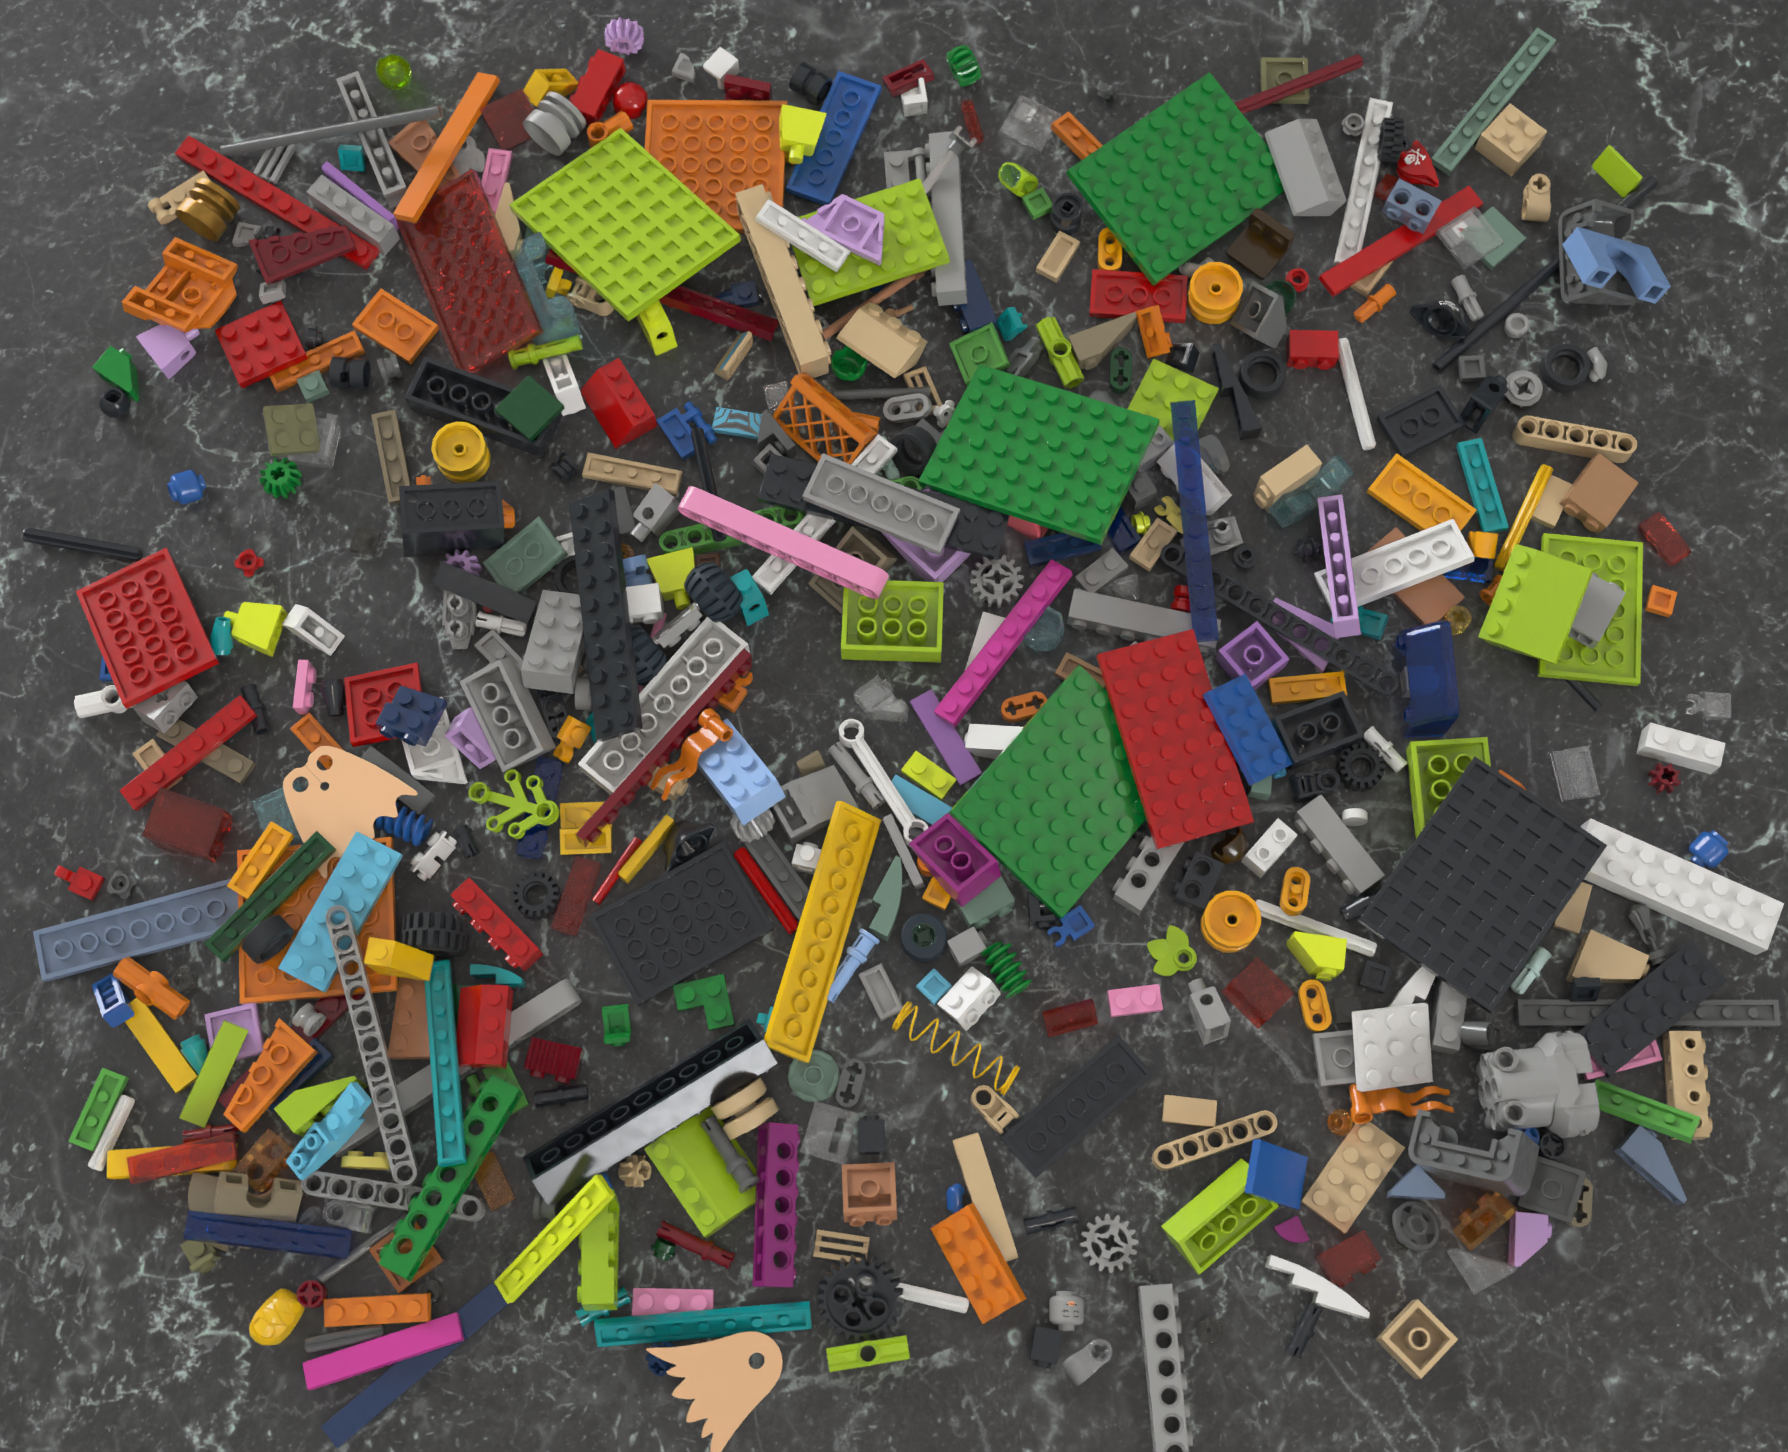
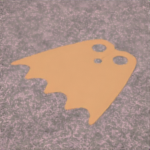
M331 746L318 747L309 755L308 762L303 767L293 769L283 781L285 799L303 843L318 831L337 849L318 868L324 878H327L329 860L333 857H342L356 831L373 839L375 837L373 828L375 819L381 816L396 818L398 816L396 799L401 795H418L416 790L378 766ZM322 755H329L333 760V764L328 770H320L317 767V760ZM298 777H305L309 782L308 788L304 792H297L293 788V781ZM323 782L329 784V788L326 791L320 788Z

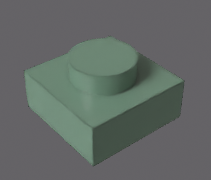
M319 370L297 379L307 403L330 394Z

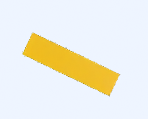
M135 998L130 1002L134 1016L126 1020L125 1023L175 1093L179 1094L196 1081L198 1074L181 1053L150 1007L142 1003L138 998Z

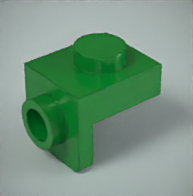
M629 1004L603 1006L604 1044H611V1046L617 1047L630 1042L632 1029Z

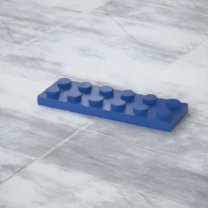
M838 71L820 112L826 113V118L813 156L803 155V162L796 164L786 186L787 193L821 205H828L833 201L882 91L881 85Z

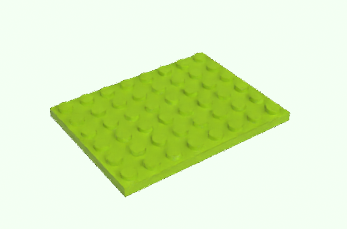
M622 128L509 204L511 211L627 321L633 319L741 241L740 234Z

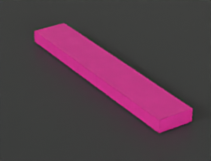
M456 1312L303 1362L307 1389L311 1391L463 1341L464 1335L460 1316Z

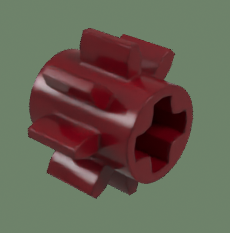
M1659 762L1655 765V770H1651L1647 774L1652 777L1648 786H1653L1657 789V794L1663 790L1671 794L1674 791V787L1681 784V781L1677 779L1681 771H1676L1672 767L1671 762L1664 767Z

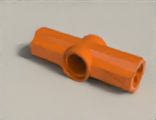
M130 957L123 958L113 971L114 977L134 990L138 1000L148 1006L153 1004L174 1020L179 1019L190 1005V1000L170 987L168 980L162 974L156 971L149 972Z

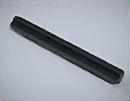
M694 428L691 430V438L702 489L718 497L704 429ZM711 528L715 542L726 540V534Z
M34 528L23 530L22 539L25 542L136 562L143 557V549L140 547Z

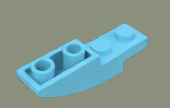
M358 1082L350 1083L322 1122L313 1123L286 1160V1163L300 1180L306 1179L328 1161L364 1122L365 1119L362 1117V1114L370 1105L372 1099Z

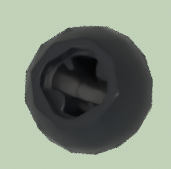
M120 388L107 389L100 395L99 407L104 415L110 418H120L125 416L130 410L131 400L128 394Z

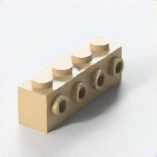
M1668 1031L1662 1034L1667 1105L1700 1117L1699 1126L1692 1140L1708 1138L1713 1126L1711 1118L1708 1117L1707 1108L1710 1105V1094L1706 1091L1705 1080L1708 1078V1069L1703 1061V1054L1706 1050L1705 1040L1701 1038V1031ZM1670 1136V1140H1679Z

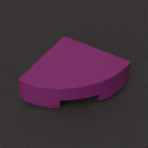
M1298 1216L1273 1227L1278 1236L1289 1242L1303 1243L1310 1240Z

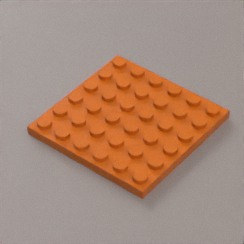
M648 100L645 150L737 233H745L737 213L735 193L763 184L765 192L770 191L773 202L782 208L784 205L786 151L780 149L779 116L782 104L788 105L787 101Z
M392 837L373 838V840L393 849ZM302 845L288 846L263 884ZM252 849L237 850L238 869ZM333 857L329 860L327 878H324L317 869L271 915H280L294 930L290 942L277 955L264 963L257 964L243 951L242 945L239 947L240 1004L345 996L339 970L325 993L278 969L341 858ZM394 873L358 935L364 961L369 937L397 941ZM238 894V909L248 900ZM350 963L346 967V974H356L359 969L358 963ZM365 964L372 993L398 991V977L378 974ZM357 988L353 991L352 995L365 994V989Z

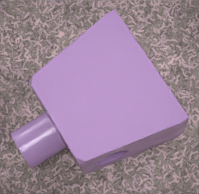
M160 324L139 334L136 338L165 376L170 379L195 356L196 351L190 344V341L200 335L198 329H192L184 333L171 326Z

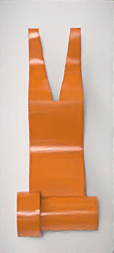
M706 709L700 714L698 723L702 727L685 739L682 744L679 760L674 764L663 766L655 774L654 780L650 785L652 790L657 787L664 775L685 768L667 780L661 796L662 800L665 801L668 798L670 790L676 782L694 775L698 767V758L703 751L713 746L719 739L726 742L733 736V730L721 720L720 715L713 709Z
M1356 1083L1349 1086L1352 1103L1350 1109L1352 1121L1357 1124L1368 1123L1373 1119V1114L1390 1110L1400 1111L1408 1117H1416L1418 1109L1424 1111L1443 1110L1448 1113H1454L1453 1107L1437 1101H1428L1420 1105L1411 1106V1104L1417 1103L1432 1094L1450 1095L1449 1089L1428 1086L1408 1094L1403 1093L1396 1087L1361 1092L1356 1089Z

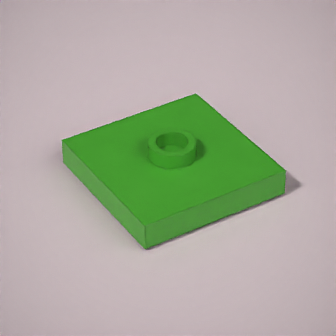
M992 322L949 343L967 386L979 364L1000 371L1011 367Z

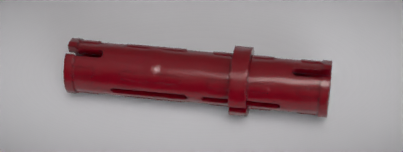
M664 1220L660 1224L662 1227L658 1228L657 1237H661L701 1256V1259L704 1261L710 1260L726 1269L731 1267L730 1263H733L735 1253L714 1245L715 1242L712 1240L705 1241Z

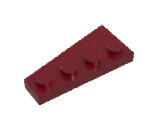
M346 225L317 229L314 232L308 233L297 232L288 236L279 237L277 235L268 237V239L248 240L267 285L356 250Z

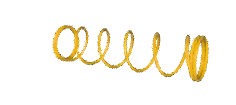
M907 1001L893 1023L892 1030L897 1031L904 1019L914 1009L915 1013L909 1031L910 1041L917 1040L937 1021L930 1045L931 1053L934 1054L940 1051L958 1033L952 1054V1066L959 1065L979 1046L973 1068V1078L981 1077L1001 1058L994 1089L995 1091H1000L1002 1095L1006 1094L1018 1074L1020 1066L1016 1065L1005 1084L996 1089L1003 1062L1002 1055L997 1057L981 1074L975 1076L982 1047L981 1043L976 1044L958 1063L954 1064L960 1031H956L940 1048L933 1051L939 1018L934 1019L917 1037L912 1039V1029L918 1012V1006L916 1005L910 1010L912 1002Z

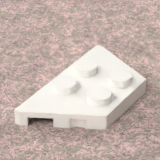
M446 708L427 746L424 747L418 744L411 746L402 740L404 751L414 779L467 784L468 781L459 750L444 736L451 725Z

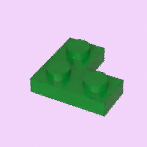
M724 974L673 986L679 1012L704 1007L709 1031L735 1026Z

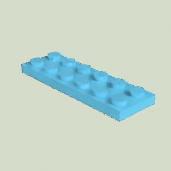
M356 831L278 969L326 993L339 970L326 924L325 915L327 911L336 905L345 907L353 918L358 937L403 855ZM337 913L333 917V924H342L346 919L345 914ZM342 939L339 943V948L341 950L349 949L352 945V939Z

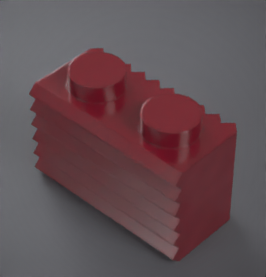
M531 1037L523 1068L529 1071V1076L544 1079L545 1075L555 1077V1082L569 1085L570 1080L576 1082L578 1080L585 1051L580 1047Z

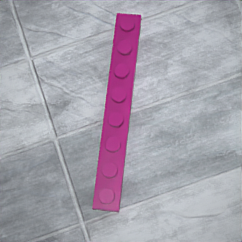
M1052 559L1049 561L936 707L934 713L937 717L953 727L958 725L1072 577L1070 569Z

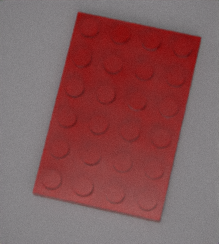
M167 547L76 591L121 702L126 709L219 664Z

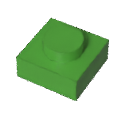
M1043 187L1022 197V203L1032 220L1052 212V202Z

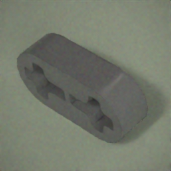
M849 1059L842 1068L836 1091V1100L845 1109L855 1107L860 1099L866 1076V1067L859 1059ZM857 1064L858 1069L862 1073L856 1074L854 1082L849 1081L851 1074L847 1069ZM848 1085L853 1086L851 1093L855 1096V1099H850L848 1103H844V1098L840 1096L841 1093L847 1092Z

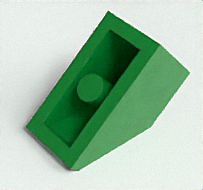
M110 345L92 368L100 378L113 387L125 391L129 398L137 402L140 397L137 368L131 361L133 357L121 348L118 351Z

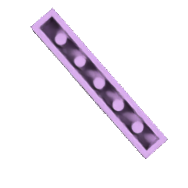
M1341 494L1318 498L1335 638L1361 635L1343 496Z

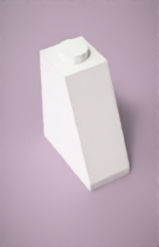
M969 724L968 732L964 738L965 748L975 756L996 759L1023 727Z

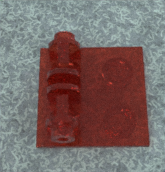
M522 88L480 109L484 116V121L489 125L502 150H508L531 138L524 129L523 121L533 109Z
M1258 957L1221 991L1257 1029L1295 994Z

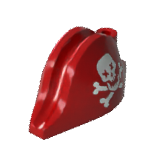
M1418 140L1414 141L1408 150L1401 151L1396 171L1401 180L1411 184H1424L1431 187L1439 186V180L1429 154Z

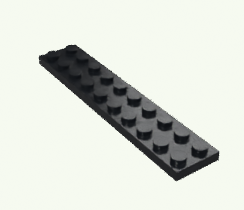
M771 454L759 492L758 502L876 530L803 500L802 496L817 465ZM907 487L960 509L959 516L944 546L945 548L994 560L999 559L1010 515L968 501Z
M606 489L569 503L596 740L601 742L643 729L615 492L611 489Z

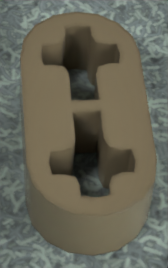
M1587 1178L1583 1185L1585 1192L1581 1193L1578 1201L1579 1213L1584 1214V1218L1576 1222V1218L1573 1217L1572 1223H1567L1574 1228L1584 1227L1591 1220L1593 1187Z

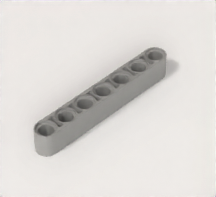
M315 1171L306 1179L301 1180L303 1191L315 1197L409 1212L408 1206L413 1197L420 1194L423 1190L421 1187L403 1186L395 1183ZM319 1177L321 1179V1186L318 1190L313 1191L311 1189V1182ZM345 1181L347 1183V1190L344 1194L338 1195L337 1186L340 1182ZM371 1185L373 1187V1195L368 1199H364L362 1196L363 1189ZM397 1189L399 1191V1199L395 1203H390L388 1195L392 1190ZM441 1194L432 1195L429 1199V1205H438L442 1199ZM463 1194L449 1218L470 1222L479 1221L485 1215V1204L477 1197ZM471 1202H476L478 1206L477 1212L472 1216H468L466 1213L467 1205Z

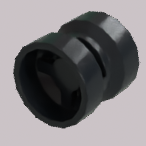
M1553 1132L1539 1137L1538 1156L1554 1160L1565 1153L1567 1146L1564 1138L1559 1137Z

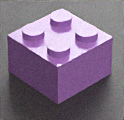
M1257 621L1219 649L1215 660L1232 680L1246 674L1255 691L1266 683L1269 678L1282 671L1286 667L1289 658Z

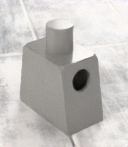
M655 483L633 513V517L639 523L630 534L640 542H643L650 532L657 537L660 536L680 513L677 509L680 503L675 497Z
M1202 978L1191 981L1188 984L1192 993L1189 997L1188 1006L1203 1045L1228 1037L1231 1020L1214 986L1206 988Z

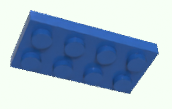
M1246 674L1203 694L1249 786L1293 764Z

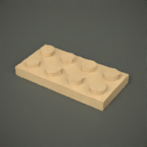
M1371 1122L1364 1124L1355 1123L1304 1195L1301 1203L1341 1233L1346 1234L1405 1147Z

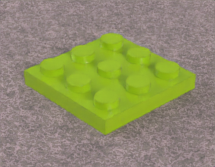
M1153 358L1128 410L1158 418L1160 426L1173 440L1174 444L1187 440L1191 445L1219 388Z

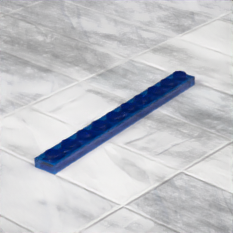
M1195 400L1171 402L1192 629L1194 630L1197 642L1218 641Z

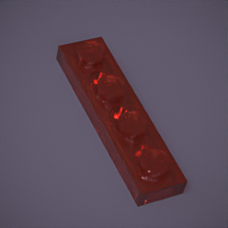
M230 1132L127 1157L130 1184L135 1185L238 1160L235 1133Z

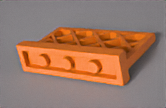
M808 373L795 375L790 382L792 384L791 388L772 417L791 439L818 462L822 455L817 451L816 442L825 441L828 456L833 458L843 456L844 462L852 464L878 433ZM796 391L803 395L804 405L795 406L794 394ZM811 407H817L821 410L822 420H812ZM805 408L807 422H797L796 409ZM790 410L792 424L786 425L779 419L783 411ZM834 422L838 425L840 436L830 437L828 423ZM823 423L825 437L815 438L813 424ZM808 425L810 439L804 440L800 437L798 426ZM852 437L859 445L855 451L848 452L846 438ZM831 440H841L842 453L833 454Z

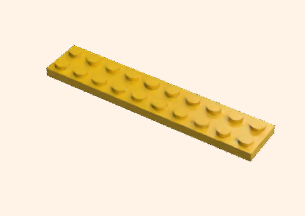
M836 801L764 1036V1041L769 1049L805 1063L810 1061L828 1001L829 990L836 974L881 823V819L843 801Z

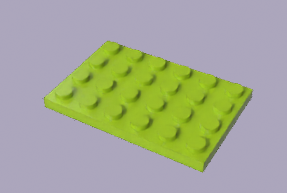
M920 178L854 199L884 213L883 252L880 266L850 252L838 272H835L791 244L813 306L950 263L948 252ZM815 211L798 218L803 219L805 217L807 220L818 212Z
M1544 533L1541 541L1542 552L1594 570V573L1600 579L1617 584L1626 593L1600 641L1593 649L1568 636L1557 665L1538 659L1537 677L1638 686L1641 680L1643 542Z

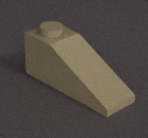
M1135 312L1068 336L1072 354L1080 370H1090L1096 367L1135 326L1137 318Z

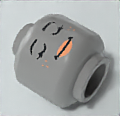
M1056 1291V1296L1051 1297L1049 1300V1321L1052 1324L1058 1325V1330L1074 1331V1325H1080L1084 1321L1083 1298L1077 1296V1292Z

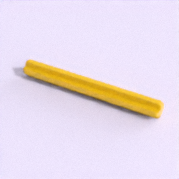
M1546 464L1540 466L1494 563L1496 569L1500 571L1505 570L1514 545H1519L1553 472L1552 467Z

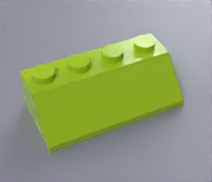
M1242 1158L1161 1226L1171 1243L1198 1275L1279 1207L1274 1202L1245 1193L1249 1164Z

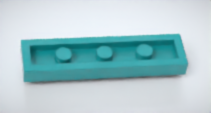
M1482 438L1459 442L1456 448L1474 508L1477 510L1476 515L1481 531L1488 533L1507 531L1509 526Z

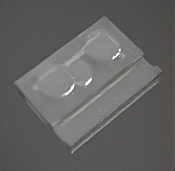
M1588 746L1564 749L1557 752L1552 751L1550 753L1562 802L1600 795Z

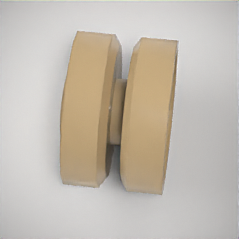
M761 1077L750 1081L742 1088L736 1089L722 1101L716 1102L710 1107L717 1119H725L734 1114V1117L729 1119L723 1126V1130L729 1140L755 1129L779 1110L773 1098L767 1097L755 1102L767 1090Z

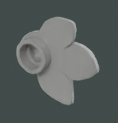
M469 135L465 140L467 147L460 149L452 162L462 179L469 172L470 168L481 173L484 172L485 168L484 153L476 148L475 140Z

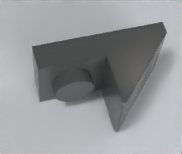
M766 409L762 412L757 442L758 452H761L769 443H773V446L780 454H785L787 458L794 457L797 454L796 445Z

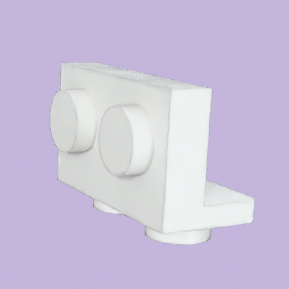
M971 966L937 1005L967 1031L995 1003L996 999L1000 996V992L990 979Z

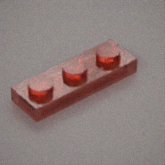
M579 856L575 857L551 925L552 930L574 937L577 936L601 868L600 863Z

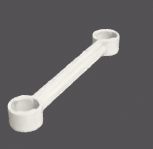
M855 719L845 720L839 727L840 742L845 747L852 748L904 828V842L909 846V843L912 841L909 838V830L918 827L925 831L929 828L928 825L922 820L915 819L864 740V727L862 723ZM853 727L858 729L859 733L855 736L856 739L850 740L844 737V730Z

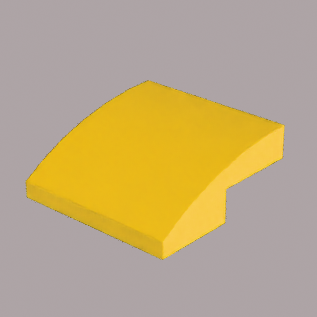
M605 801L560 803L561 855L612 853V824L609 825L607 823L601 830L600 838L593 844L590 842L587 847L579 843L576 837V833Z

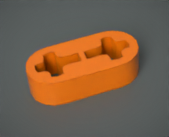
M1038 691L1008 698L1002 703L1001 716L1010 723L1030 719L1039 709H1036L1035 706H1026L1032 704L1033 699H1037L1038 702H1042L1040 704L1041 708L1047 701V698ZM1009 705H1013V708L1022 707V709L1016 710V715L1013 716L1010 712H1006Z

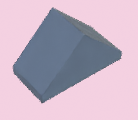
M1416 1165L1386 1192V1198L1440 1201L1445 1199V1192L1421 1167Z

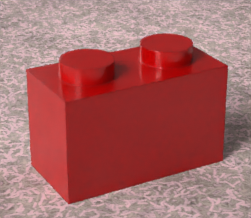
M1289 330L1286 339L1287 367H1294L1295 369L1317 367L1321 370L1335 368L1339 358L1338 331Z

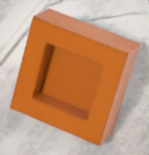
M1653 585L1649 591L1645 611L1669 618L1672 615L1677 592Z

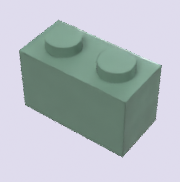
M1002 876L963 907L955 901V905L969 929L973 926L976 929H980L990 923V918L996 915L999 917L1007 915L1012 911L1011 907L1015 904V899Z

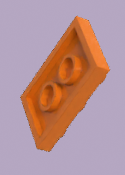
M381 288L352 323L355 330L389 352L396 354L397 357L410 365L439 330L438 324Z

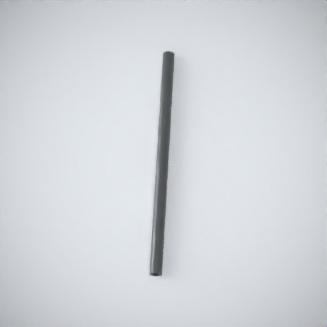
M437 105L221 145L220 150L221 154L227 157L441 118L443 112L441 106Z

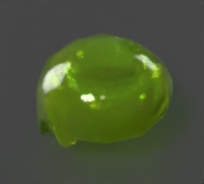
M389 54L378 59L375 70L377 79L383 87L389 90H400L410 83L412 69L410 63L404 57Z

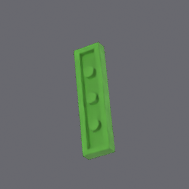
M1596 1079L1595 1086L1599 1110L1691 1144L1700 1123L1699 1116Z

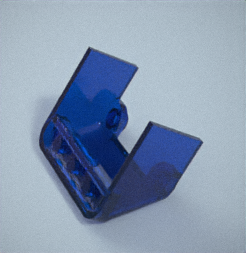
M1448 620L1435 621L1404 629L1397 635L1394 642L1397 650H1401L1402 655H1406L1410 702L1408 708H1404L1403 711L1404 722L1408 723V727L1403 732L1404 738L1444 736L1459 717V697L1452 632Z

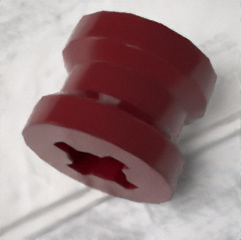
M308 1280L303 1282L297 1289V1300L304 1307L319 1308L324 1304V1299L328 1298V1290L321 1282Z

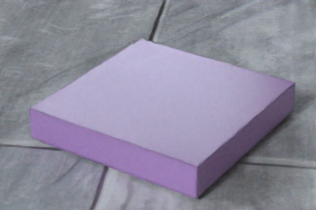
M258 1003L204 1014L210 1049L223 1020H226L249 1030L235 1061L259 1056L262 1053V1047L265 1042Z

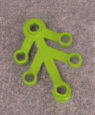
M515 769L507 770L504 775V779L510 785L515 798L492 792L483 782L473 783L468 791L470 799L478 804H484L489 801L510 808L497 816H491L487 819L486 827L494 833L500 832L505 823L525 812L533 814L520 823L514 822L510 824L508 834L514 839H521L525 835L526 830L539 823L544 826L551 825L559 817V807L553 801L546 799L542 789L544 785L543 780L536 775L528 777L526 786L533 792L537 804L528 801L520 783L522 776ZM516 774L515 779L510 781V777ZM535 780H538L537 785L535 787H532V783ZM485 791L484 795L479 798L480 793ZM551 810L550 814L545 817L546 811ZM498 821L497 826L492 828L493 822ZM519 827V832L514 834V830Z

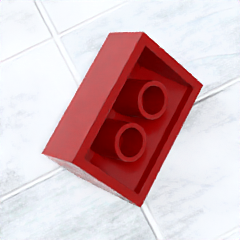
M619 358L597 369L580 390L581 395L615 449L658 427L655 414Z
M476 985L461 988L456 1032L459 1067L507 1069L513 990L509 986Z

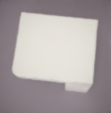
M719 47L703 64L704 70L717 78L718 88L721 90L724 89L726 74L736 76L740 72L738 59L722 47Z
M919 78V87L901 94L904 117L927 114L928 101L924 78Z

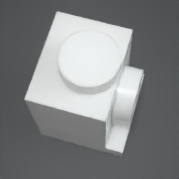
M804 842L803 845L796 844L792 860L794 870L814 875L822 849H818V845Z

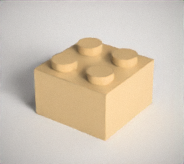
M1509 104L1480 135L1475 150L1512 177L1541 145L1547 131L1512 104Z
M1418 1299L1410 1301L1375 1338L1414 1379H1422L1458 1340Z

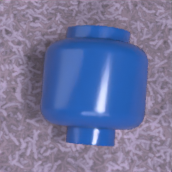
M186 470L171 475L167 488L173 501L185 505L202 499L203 489H206V484L202 475L197 476L193 470Z
M1713 830L1710 833L1703 831L1689 846V851L1693 855L1690 860L1703 868L1705 866L1712 869L1716 868L1728 855L1727 845L1729 843Z

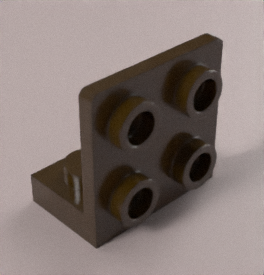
M1256 207L1251 213L1248 226L1227 249L1226 255L1261 280H1264L1291 248L1295 233Z

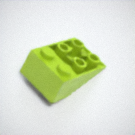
M351 1076L296 1090L275 1107L274 1110L293 1133L304 1137L314 1122H322L350 1083L358 1082L362 1089H365L368 1085L357 1077Z

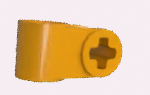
M1470 531L1466 542L1474 557L1495 559L1498 534Z

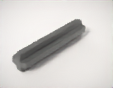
M375 1324L309 1337L305 1339V1350L308 1353L367 1342L385 1336V1327L383 1324Z

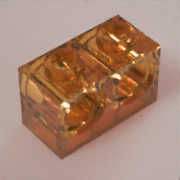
M268 1129L232 1170L235 1173L247 1174L248 1184L256 1191H267L272 1187L274 1178H277L276 1176L282 1169L286 1170L290 1167L286 1160L295 1148L276 1131ZM280 1145L282 1148L281 1155L273 1159L271 1155L272 1149ZM262 1166L264 1170L263 1175L255 1180L253 1172L256 1167Z

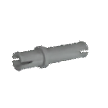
M841 742L836 743L837 747L832 745L828 753L832 755L854 783L857 793H861L873 810L878 808L877 805L879 807L883 805L886 800L874 786L872 778L867 777Z

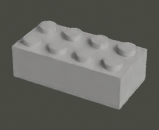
M543 590L521 667L523 687L573 694L585 650L579 594Z

